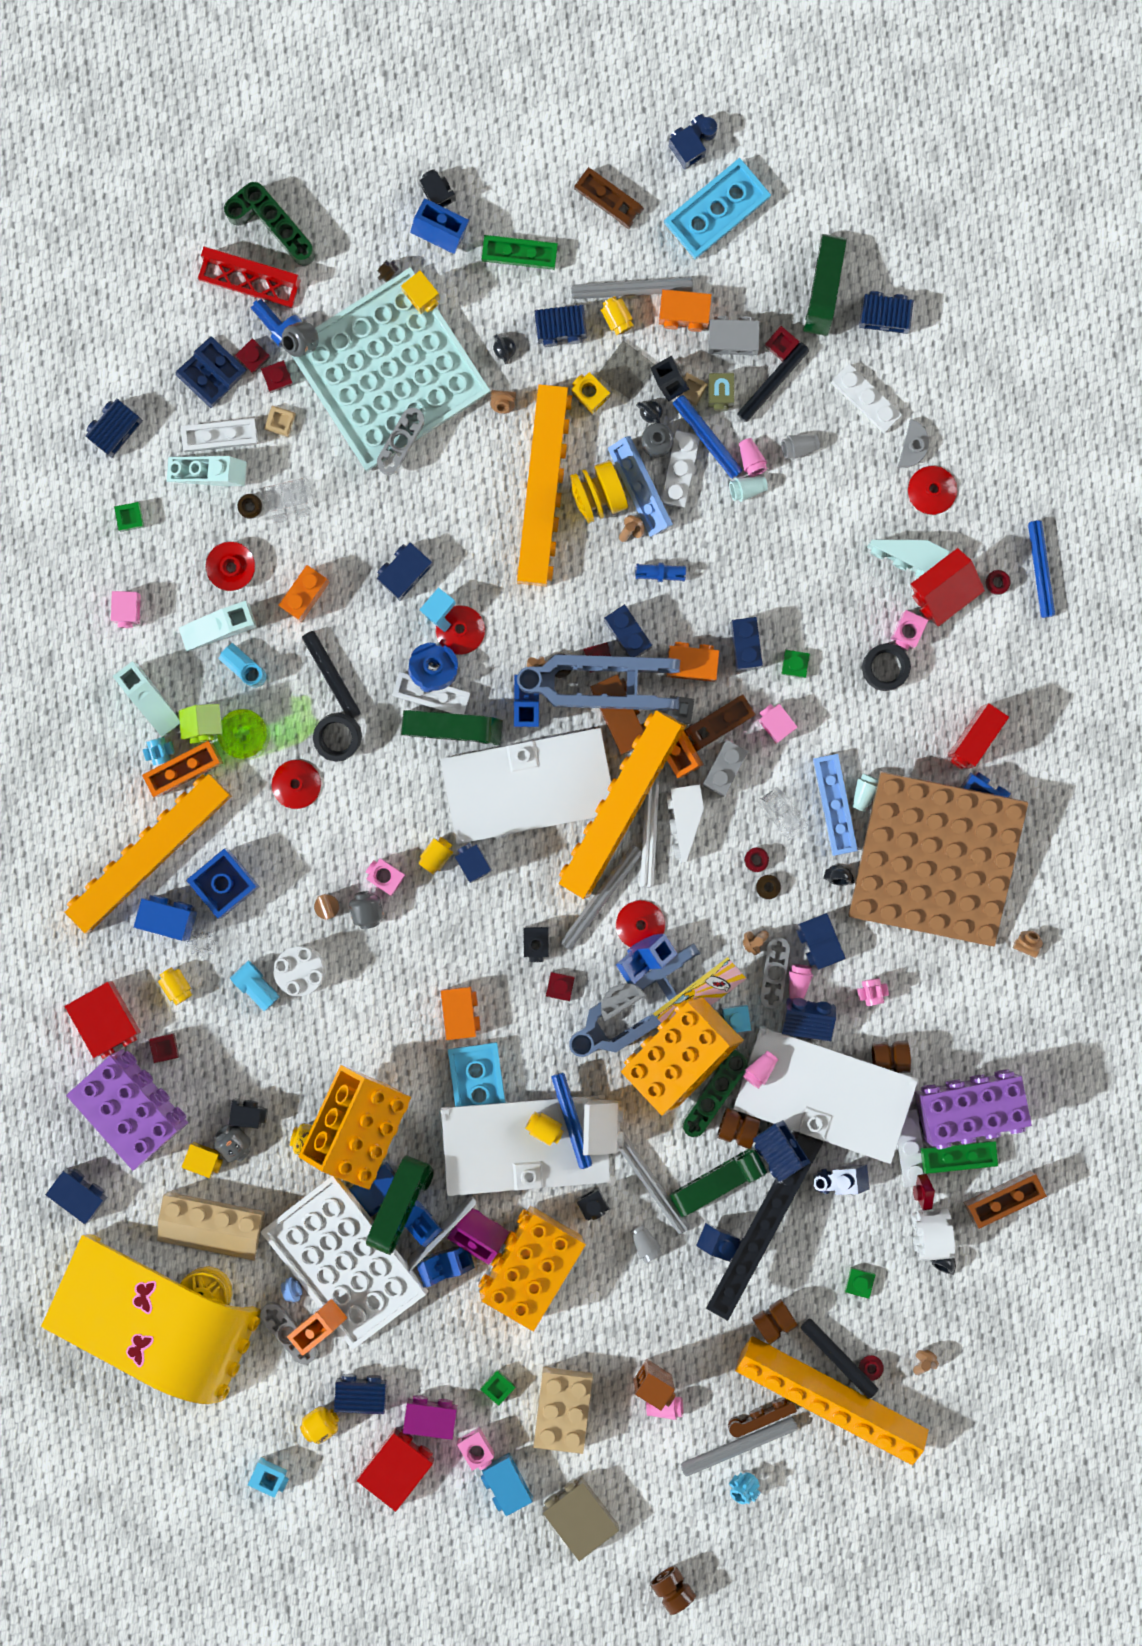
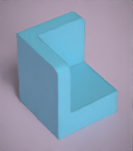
M438 587L419 610L432 623L446 632L451 624L444 617L456 604V601Z

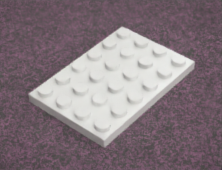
M331 1176L260 1232L319 1308L332 1298L347 1316V1319L336 1329L353 1350L424 1297L429 1291L426 1287L423 1288L422 1282L412 1270H409L410 1267L396 1249H394L391 1255H387L366 1246L367 1236L374 1221L342 1180Z

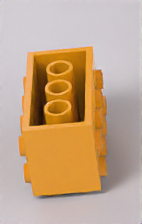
M703 997L695 1000L691 998L687 1002L685 1000L681 1002L674 1010L676 1014L671 1019H665L657 1027L659 1032L652 1037L651 1035L640 1045L643 1049L637 1054L633 1053L624 1062L626 1066L621 1073L661 1116L676 1110L744 1041Z
M340 1065L298 1157L321 1172L369 1190L377 1177V1172L383 1159L387 1155L389 1145L398 1131L400 1121L408 1109L411 1097L386 1083Z
M530 1205L528 1210L523 1209L517 1219L519 1225L514 1232L511 1230L504 1241L506 1245L502 1253L498 1252L492 1260V1270L489 1275L486 1273L483 1275L478 1287L480 1288L479 1293L483 1303L534 1332L586 1244L579 1233Z

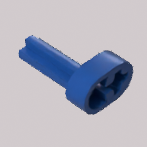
M262 299L256 300L253 303L254 305L250 307L251 310L272 333L271 338L278 347H283L281 338L284 329L302 320L297 315H292L282 323Z

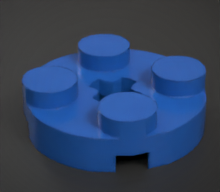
M425 643L415 648L409 659L408 673L412 681L422 691L442 690L455 681L458 660L450 648L436 646V643ZM429 663L439 665L436 671L428 669Z

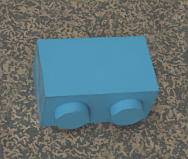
M510 1453L492 1461L488 1467L482 1470V1482L486 1489L491 1488L495 1495L492 1498L497 1510L499 1512L503 1511L505 1516L532 1503L533 1496Z

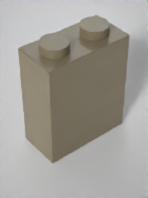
M583 1477L578 1481L575 1478L569 1481L564 1486L565 1491L558 1496L556 1494L551 1495L545 1500V1506L543 1507V1515L578 1561H581L619 1531L618 1523Z

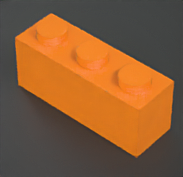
M207 741L146 772L142 777L152 796L160 797L222 765L223 761L214 743Z

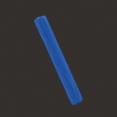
M684 395L679 396L673 402L674 407L729 477L733 479L742 472V468Z
M1035 520L1028 524L1041 617L1049 618L1055 615L1047 551L1043 523L1041 520Z
M563 1072L554 1074L551 1079L578 1166L581 1169L589 1168L592 1166V1160L590 1155H583L584 1135L566 1076Z

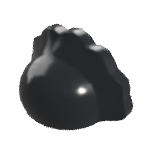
M496 334L493 336L495 339L493 345L494 353L505 364H508L509 359L515 354L516 345L511 338L506 336L500 337Z
M648 400L644 403L638 402L636 404L644 421L660 423L663 409L657 401Z
M832 865L825 870L823 879L828 880L831 884L839 886L854 884L853 874L842 865Z
M955 1258L930 1260L932 1265L939 1271L954 1275L956 1270Z

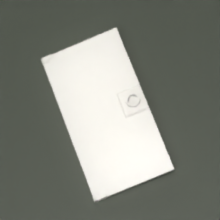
M601 728L440 759L457 845L595 818L598 814L595 812L598 804L602 799L606 800L610 793L607 789L611 779Z
M761 1026L748 1067L765 1054L766 1051L772 1053L778 1061L765 1086L762 1085L759 1089L743 1078L733 1110L774 1124L784 1120L787 1127L791 1130L891 1164L919 1079L783 1035Z
M604 1094L572 1097L583 1135L585 1104L591 1099H605ZM558 1098L441 1107L447 1196L610 1182L608 1154L590 1155L592 1166L586 1169L579 1168ZM534 1111L539 1114L542 1112L562 1124L561 1129L564 1133L557 1144L553 1142L549 1146L530 1135V1131L525 1129Z

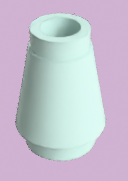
M764 476L740 477L730 481L729 489L732 499L742 502L767 491L768 485Z
M864 773L861 779L858 778L852 807L866 812V809L875 797L878 784L877 778Z

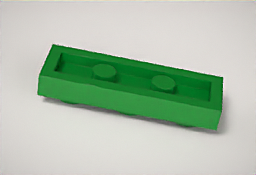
M484 235L481 260L482 262L555 270L558 243Z
M996 1141L958 1144L944 1149H937L936 1147L921 1148L924 1174L998 1166Z

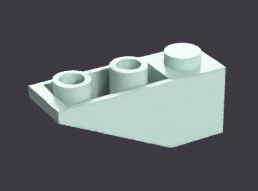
M231 456L169 457L167 482L226 487L245 486L247 462Z
M871 540L867 548L871 549L870 553L880 559L887 557L894 561L893 565L904 571L908 568L916 572L915 576L917 578L945 558L950 552L928 540Z
M243 601L181 626L179 631L188 652L257 628L250 604Z
M132 661L113 675V678L161 737L166 736L180 725L179 717L137 663Z

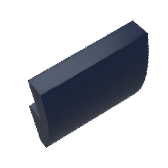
M211 336L194 351L193 356L176 370L175 375L207 406L212 408L242 378L247 369Z

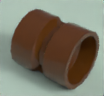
M896 1041L892 1046H889L887 1042L872 1043L873 1065L888 1070L893 1069L897 1073L911 1072V1054L908 1041Z
M726 1108L718 1129L717 1138L727 1142L736 1140L737 1145L751 1149L754 1143L753 1138L756 1137L760 1119L748 1114L741 1117L739 1111Z
M781 1298L769 1306V1312L763 1310L752 1317L755 1325L769 1345L781 1337L782 1331L789 1333L798 1327L797 1322Z
M675 1565L659 1573L650 1582V1586L658 1597H663L662 1604L670 1615L681 1612L696 1598V1594L689 1584L683 1583L684 1577Z

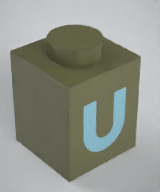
M709 373L708 408H714V411L717 412L728 411L734 405V373Z

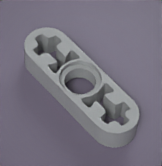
M409 408L403 412L377 458V466L383 474L392 475L399 470L422 430L425 420L419 409ZM416 414L419 423L412 424L410 432L414 433L411 436L406 430L400 428L403 426L406 429L409 425L407 417H413ZM404 435L407 437L408 443L404 448H397L394 445L396 436ZM391 447L393 451L401 454V456L398 457L395 454L392 459L395 464L394 467L389 466L385 469L382 460L390 458L392 452L388 451V449Z
M780 937L771 939L766 949L760 1002L768 1009L779 1007L783 1000L790 945L784 938ZM777 941H780L781 946L785 947V951L779 954V960L784 959L783 965L778 962L769 963L770 957L775 959L776 952L771 947L772 945H777ZM778 966L781 969L782 975L778 980H771L768 977V969L770 967ZM766 982L780 984V989L774 988V995L778 996V1000L773 1001L772 1005H769L768 1000L764 999L765 994L768 995L771 988L770 986L765 987Z
M276 1302L266 1304L260 1313L261 1320L298 1363L309 1364L312 1362L317 1353L316 1346L310 1350L309 1358L307 1356L301 1357L296 1347L293 1349L290 1346L292 1345L291 1341L282 1336V1329L284 1327L290 1326L295 1329L298 1326L297 1323L280 1304ZM267 1309L271 1311L276 1309L278 1311L276 1317L280 1322L283 1318L287 1320L280 1325L278 1330L274 1327L278 1322L274 1318L269 1320L266 1317L268 1315Z

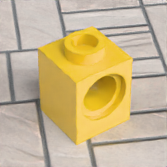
M421 270L401 285L402 292L420 314L425 311L429 313L438 306L439 303L437 301L440 300L439 293Z
M590 372L585 376L581 374L572 383L574 386L572 388V395L592 415L610 398V392ZM590 386L596 390V394L592 397H586L582 390Z
M193 1142L189 1146L181 1168L210 1178L214 1173H219L223 1160L219 1159L220 1154L217 1150Z

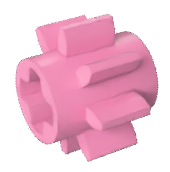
M880 978L862 981L863 988L857 989L859 1000H865L866 1006L885 1003L884 996H889L888 986L886 983L881 984Z

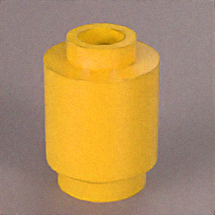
M614 296L602 303L604 307L600 311L609 328L616 335H620L634 327L632 323L633 318L622 298L617 300Z
M442 837L438 840L433 838L421 854V860L418 864L434 875L437 870L440 871L454 853L450 849L452 844Z
M171 967L160 974L161 979L158 983L170 1002L173 1001L175 1005H178L192 996L190 991L192 988L180 969L174 971Z
M534 1111L525 1127L526 1130L530 1131V1135L549 1146L553 1142L557 1144L564 1133L560 1122L542 1112L539 1114Z

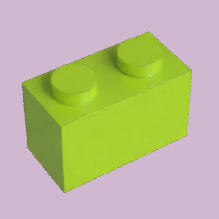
M219 704L194 705L179 710L181 740H190V744L205 743V741H212L214 736L222 734Z

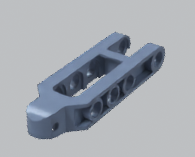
M554 655L543 667L523 668L518 673L517 683L525 693L542 694L554 707L675 711L679 710V697L660 698L653 695H637L638 672L680 673V660L671 658ZM559 670L627 672V696H608L607 694L582 695V693L575 695L558 694L555 691V674Z
M693 943L678 952L662 969L648 971L634 985L643 990L657 982L670 1001L677 994L666 976L701 953ZM600 1002L589 1009L586 1026L571 1036L569 1047L571 1052L578 1057L588 1056L598 1049L618 1052L659 1026L661 1022L653 1014H650L614 1038L608 1039L597 1022L598 1018L602 1016Z

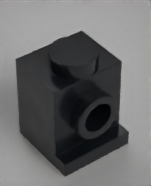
M435 169L423 174L422 179L419 181L428 200L442 207H446L456 201L454 191L448 192L451 188L445 176L440 178Z
M672 355L650 367L659 389L668 402L690 390L680 367Z
M523 927L524 957H529V962H544V957H549L548 927ZM532 941H540L541 947L538 950L531 947Z
M239 1098L232 1100L229 1125L259 1129L262 1123H266L268 1109L258 1106L257 1101L243 1100V1104H239Z
M599 1187L576 1199L582 1214L588 1221L591 1219L596 1220L605 1215L606 1211L610 1210Z

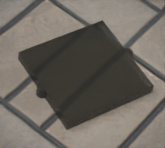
M622 341L597 376L611 385L612 390L616 389L630 400L651 372L650 367L655 364L644 357L640 350L636 351L626 342Z

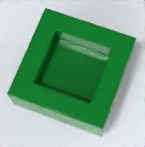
M139 502L114 506L118 531L124 532L144 528Z
M785 649L781 675L806 678L810 653Z
M851 1267L845 1293L870 1299L876 1274Z
M497 1369L480 1387V1390L499 1406L516 1386Z

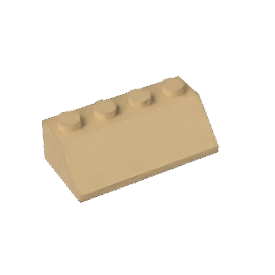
M167 1192L163 1195L160 1208L157 1241L255 1261L265 1211Z

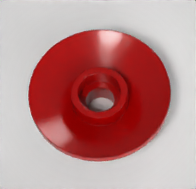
M926 466L916 471L911 477L908 484V496L910 502L918 511L924 514L936 515L945 512L952 506L957 496V485L954 477L946 469L939 466ZM930 485H936L938 492L932 493L929 489Z
M223 542L215 546L208 554L205 564L206 573L209 580L219 589L236 591L245 587L252 580L255 573V560L252 553L244 545L237 542ZM230 563L236 565V569L233 572L227 570V566Z
M463 605L453 606L444 617L451 624L446 632L436 626V636L443 648L444 646L450 648L454 654L458 655L468 654L477 649L485 635V625L480 614L471 607ZM457 625L465 627L463 633L459 634L455 631Z
M290 760L283 763L277 768L272 778V791L275 798L282 805L291 809H302L311 805L317 799L321 790L319 773L310 763L302 760ZM294 779L300 782V786L296 789L291 787V782Z
M644 900L630 902L621 909L617 916V934L625 945L632 947L649 936L664 934V916L661 910L651 902ZM639 920H643L646 924L643 930H639L636 927V923Z

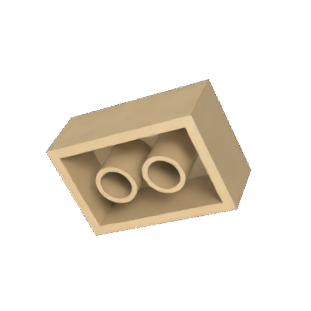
M543 1367L533 1448L584 1453L593 1379L592 1373Z

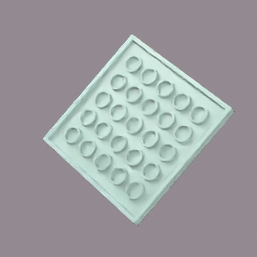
M411 267L317 326L315 329L318 333L319 341L315 351L300 357L292 356L366 472L377 466V458L405 410L417 408L424 416L425 422L416 438L418 440L491 393L437 307L429 313L425 311L420 314L402 292L401 285L415 275ZM416 414L413 417H407L409 425L406 429L403 426L400 428L406 430L411 436L414 433L410 432L412 424L419 423ZM398 435L394 439V445L397 448H404L408 443V439L404 435ZM389 447L388 451L392 452L391 456L396 454V452L393 451L391 447Z

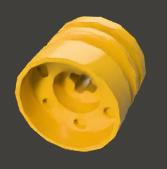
M610 460L594 465L596 475L594 478H591L586 469L582 470L584 479L582 483L577 473L570 475L575 502L588 524L595 521L592 510L596 511L599 519L604 518L602 507L607 505L612 514L628 509L623 488Z
M211 1266L198 1267L191 1271L180 1283L199 1294L202 1292L203 1296L227 1305L231 1303L233 1296L232 1284L228 1276L218 1268Z

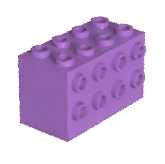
M121 1049L106 1058L66 1096L133 1171L145 1163L188 1124V1121L186 1120L185 1113L179 1107H174L169 1101V1095L162 1088L158 1089L152 1082L153 1077L144 1069L141 1070L136 1064L137 1060L134 1055L129 1051L125 1052L124 1049Z
M1009 1069L996 1071L992 1076H985L984 1074L971 1076L968 1081H960V1079L945 1082L946 1085L936 1086V1084L922 1086L921 1090L914 1093L924 1141L934 1147L936 1146L937 1149L951 1147V1142L961 1141V1144L976 1142V1137L986 1136V1139L1001 1137L1000 1132L1010 1131L1011 1134L1022 1133L1026 1131L1025 1127L1032 1126L1022 1076L1015 1074L1014 1071H1009Z

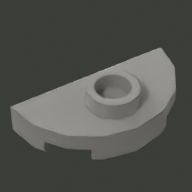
M913 419L909 420L897 468H909L916 465L925 457L929 449V437L926 429Z
M621 983L613 986L605 993L601 1002V1014L604 1021L631 1006L647 994L640 987L631 983Z

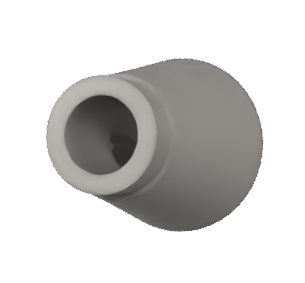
M788 435L786 439H782L781 447L784 457L794 460L818 450L820 443L817 435Z
M644 1224L631 1231L639 1258L643 1259L645 1264L662 1255L660 1250L662 1247L645 1228Z

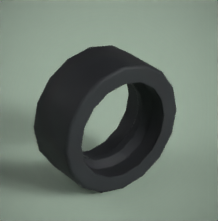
M891 643L879 644L872 648L865 656L862 664L863 676L867 683L881 691L894 690L904 684L911 670L910 658L905 650ZM881 653H891L900 661V674L893 681H880L873 674V660Z
M337 712L327 715L319 721L313 732L315 749L319 755L330 761L338 762L348 759L361 745V727L348 714ZM332 723L344 724L351 732V744L343 751L331 750L324 742V730Z

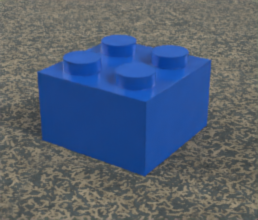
M224 848L186 880L217 919H222L260 887L227 848Z
M150 895L149 898H141L133 928L180 941L190 940L198 911L191 910L192 905L179 901L169 904L168 898Z

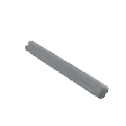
M692 278L576 284L572 285L571 293L573 299L662 294V289L692 292L693 280Z
M634 845L630 847L562 938L561 944L567 949H572L642 855V851Z
M624 1133V1146L620 1147L621 1153L678 1234L684 1233L689 1229V1224L684 1217H681L675 1204Z
M789 1417L681 1463V1469L683 1474L688 1477L797 1431L798 1426L795 1419Z

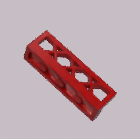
M203 246L201 253L203 263L198 275L199 281L293 308L301 282L298 274ZM209 263L219 266L223 273L214 279L205 276ZM223 268H227L230 270L225 272ZM237 271L244 275L246 281L239 285H233L227 276ZM225 278L227 282H223L220 280ZM258 279L266 280L270 288L260 293L253 289L251 283ZM282 286L292 288L288 301L278 298L274 290ZM272 292L274 297L267 294Z

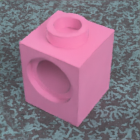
M112 591L111 621L118 624V628H133V624H140L141 595L138 592Z
M905 610L898 621L891 640L895 641V645H898L905 651H908L909 648L914 649L928 620ZM904 626L913 628V638H906L903 635L902 629Z
M770 704L760 712L763 717L758 721L776 744L797 728V725L780 704L776 707Z
M381 858L378 862L373 860L366 870V873L369 874L366 879L391 896H393L406 876ZM384 868L388 869L391 873V878L386 883H382L378 879V872Z
M480 1427L458 1439L457 1446L472 1471L476 1468L482 1470L492 1463L491 1459L494 1458L495 1452ZM478 1445L483 1448L484 1453L480 1456H475L471 1453L470 1449Z

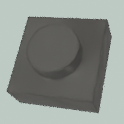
M670 695L669 698H676V697H679V696H672V695ZM679 697V710L667 711V714L681 723L691 724L695 699Z

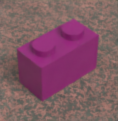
M472 1208L453 1227L447 1239L490 1265L510 1231L484 1216L480 1211Z
M416 1395L413 1396V1399L408 1398L403 1433L453 1440L458 1405L453 1404V1401L448 1399H438V1402L428 1401V1398L425 1396Z

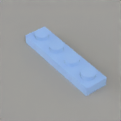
M631 436L624 437L608 447L609 453L649 536L657 535L672 526L670 517Z
M834 754L814 758L813 763L832 856L858 851L839 756Z

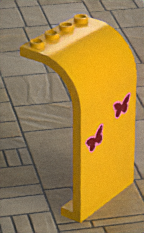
M93 1234L82 1235L41 1327L165 1394L198 1404H213L223 1401L229 1393L230 1387L228 1385L231 1379L239 1371L240 1358L250 1346L249 1338L252 1331H255L260 1323L259 1316L261 1310L254 1306L235 1307L212 1300L100 1242L101 1238Z

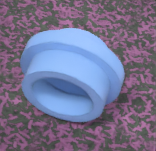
M290 1277L281 1284V1292L287 1302H298L303 1291L299 1281Z

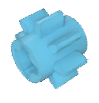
M165 737L147 741L148 748L143 749L145 760H152L153 766L170 761V754L175 753L172 741L166 743Z
M740 1472L738 1476L734 1475L729 1482V1485L732 1487L730 1490L731 1497L739 1504L755 1502L761 1494L757 1490L760 1486L759 1481L751 1473L745 1472L742 1474Z

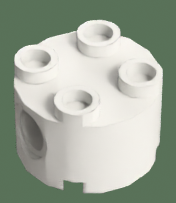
M297 946L289 948L280 954L274 963L275 981L280 989L290 996H304L313 993L322 985L325 979L326 966L324 959L317 951L310 947Z
M948 1208L917 1210V1212L911 1213L912 1226L916 1229L917 1236H913V1245L919 1260L929 1261L954 1258L955 1240L953 1225L947 1223L946 1220L951 1219Z

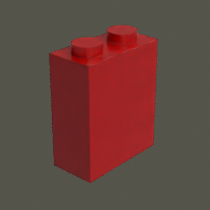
M956 548L910 584L914 591L912 597L921 607L919 610L920 614L928 622L931 620L938 627L985 591L972 560L959 548Z
M990 703L981 706L948 753V756L952 758L950 762L961 770L963 768L970 769L976 767L1009 719V716Z
M113 981L102 984L64 1006L93 1058L101 1056L102 1060L115 1053L114 1048L120 1044H123L124 1047L137 1041L136 1035L141 1033Z
M396 1428L364 1467L356 1480L395 1512L434 1462L433 1453L426 1446L421 1445L419 1447L412 1441L413 1437L410 1434H404L403 1429L399 1431Z

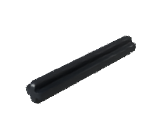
M800 342L739 410L737 415L744 422L749 421L808 354L809 348L804 343Z
M314 631L307 632L302 636V640L342 710L352 718H357L361 712Z
M807 1319L801 1325V1330L868 1399L878 1392V1387L812 1319Z

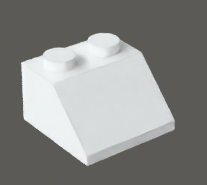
M591 1099L585 1104L583 1155L614 1154L620 1150V1147L624 1146V1132H620V1122L625 1120V1107H621V1100Z

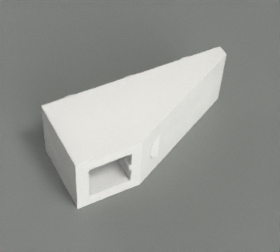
M700 785L670 789V794L666 795L668 810H673L674 819L669 820L671 834H676L677 844H673L675 859L680 858V863L687 862L704 810Z

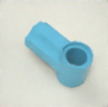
M231 643L221 652L218 659L242 679L244 683L253 688L261 687L265 683L266 672L264 669L257 665L234 643ZM257 669L259 677L255 681H249V672Z
M247 961L230 979L239 990L247 993L263 1011H266L280 996L262 978V973L250 961Z

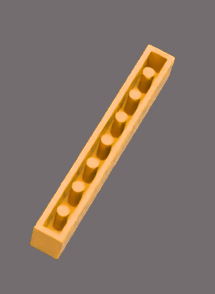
M538 384L517 584L547 587V581H552L554 566H549L550 556L555 557L556 542L552 541L553 532H558L559 517L554 516L555 507L560 508L562 493L557 492L558 483H563L564 468H560L561 458L566 459L567 444H562L563 434H568L570 420L565 419L566 410H571L572 395H568V387Z
M656 710L655 713L651 712L644 723V726H646L642 735L639 734L632 744L634 750L631 756H626L621 763L620 769L622 772L618 779L614 778L607 789L610 792L606 800L602 799L595 810L598 813L595 820L587 824L583 832L585 837L582 843L578 842L571 853L574 856L569 865H564L559 874L561 880L558 884L582 899L590 897L686 727L685 724L662 711Z
M202 774L193 783L195 787L189 793L183 792L175 800L176 805L170 811L166 809L157 817L159 822L152 828L150 826L145 828L139 834L141 839L135 845L130 843L121 852L123 856L117 862L111 861L103 869L105 873L99 879L95 877L85 886L87 890L81 896L76 895L67 903L69 908L64 913L85 934L90 933L232 797L213 775L208 774L205 776Z
M753 1336L750 1337L742 1349L735 1372L912 1466L924 1452L929 1429L872 1399H868L865 1395Z

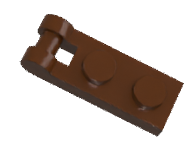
M590 167L586 169L574 186V190L608 213L627 229H630L633 225V219L636 215H640L644 210L641 204ZM623 205L629 208L626 214L620 211Z
M742 694L684 731L693 740V746L697 752L756 716V714ZM705 727L709 734L704 739L698 731Z
M784 1397L776 1399L772 1402L773 1406L763 1409V1407L753 1409L749 1412L750 1416L741 1420L736 1417L731 1418L728 1421L729 1432L733 1437H741L796 1413L795 1405Z

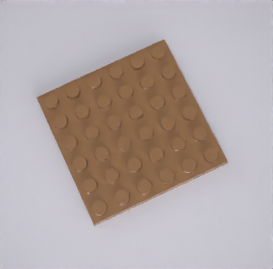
M880 771L848 916L995 947L1028 802Z

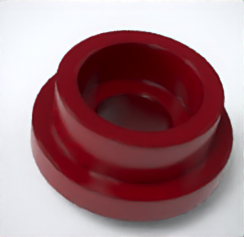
M994 570L988 574L985 584L990 593L1001 595L1009 589L1011 580L1005 571ZM995 578H999L1002 581L1001 587L994 585L993 581Z
M756 847L750 849L745 854L744 862L750 871L761 872L767 868L769 856L764 849ZM754 855L761 857L760 864L755 865L752 862Z
M868 1355L861 1359L859 1369L871 1381H874L882 1376L884 1365L877 1356ZM874 1364L876 1370L872 1373L868 1372L867 1367Z

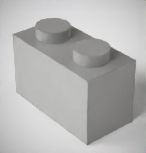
M716 316L714 320L710 319L708 327V354L757 356L759 351V321H754L752 317H740L739 320H729L727 316Z
M726 740L702 786L723 797L726 796L748 751Z

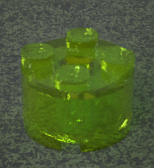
M248 709L233 710L225 715L221 720L222 734L217 735L221 748L228 755L240 760H252L262 755L271 737L270 728L265 719ZM242 729L250 733L246 735L247 740L245 741L239 738V735L242 734Z

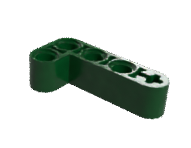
M250 182L226 201L224 212L231 224L236 226L243 225L256 215L297 264L307 266L314 261L315 251L311 242L260 183ZM260 192L261 197L258 200L253 201L249 199L252 193ZM239 207L243 209L239 216L231 215V211L234 208ZM271 210L277 212L275 218H265L267 212ZM285 229L293 230V234L289 238H283L281 233ZM297 242L304 251H307L305 256L302 253L299 254L295 246Z
M822 234L803 332L828 336L836 307L847 238Z
M403 710L401 735L501 745L503 720L488 716Z
M736 1049L719 1065L684 1116L682 1127L688 1136L698 1137L706 1130L744 1074L745 1069H747V1059ZM733 1057H740L742 1059V1066L737 1070L729 1067V1061ZM720 1077L727 1078L728 1086L724 1090H717L715 1088V1082ZM705 1098L714 1100V1107L709 1111L701 1108V1102ZM697 1109L702 1115L706 1116L707 1118L703 1120V1118L700 1117V1119L697 1122V1124L699 1125V1129L697 1130L693 1128L690 1131L688 1121L690 1120L694 1122L696 1120L698 1115L694 1113V1111Z
M752 1147L701 1175V1178L699 1176L680 1187L669 1196L681 1217H685L741 1184L759 1179L768 1171L757 1151Z
M407 1155L404 1156L369 1231L366 1246L387 1255L393 1253L421 1190L426 1191L432 1182L434 1170L430 1164Z

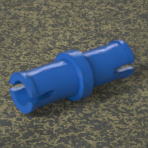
M658 562V565L636 563L635 579L657 580V582H663V580L685 582V565L672 566L664 565L661 562Z

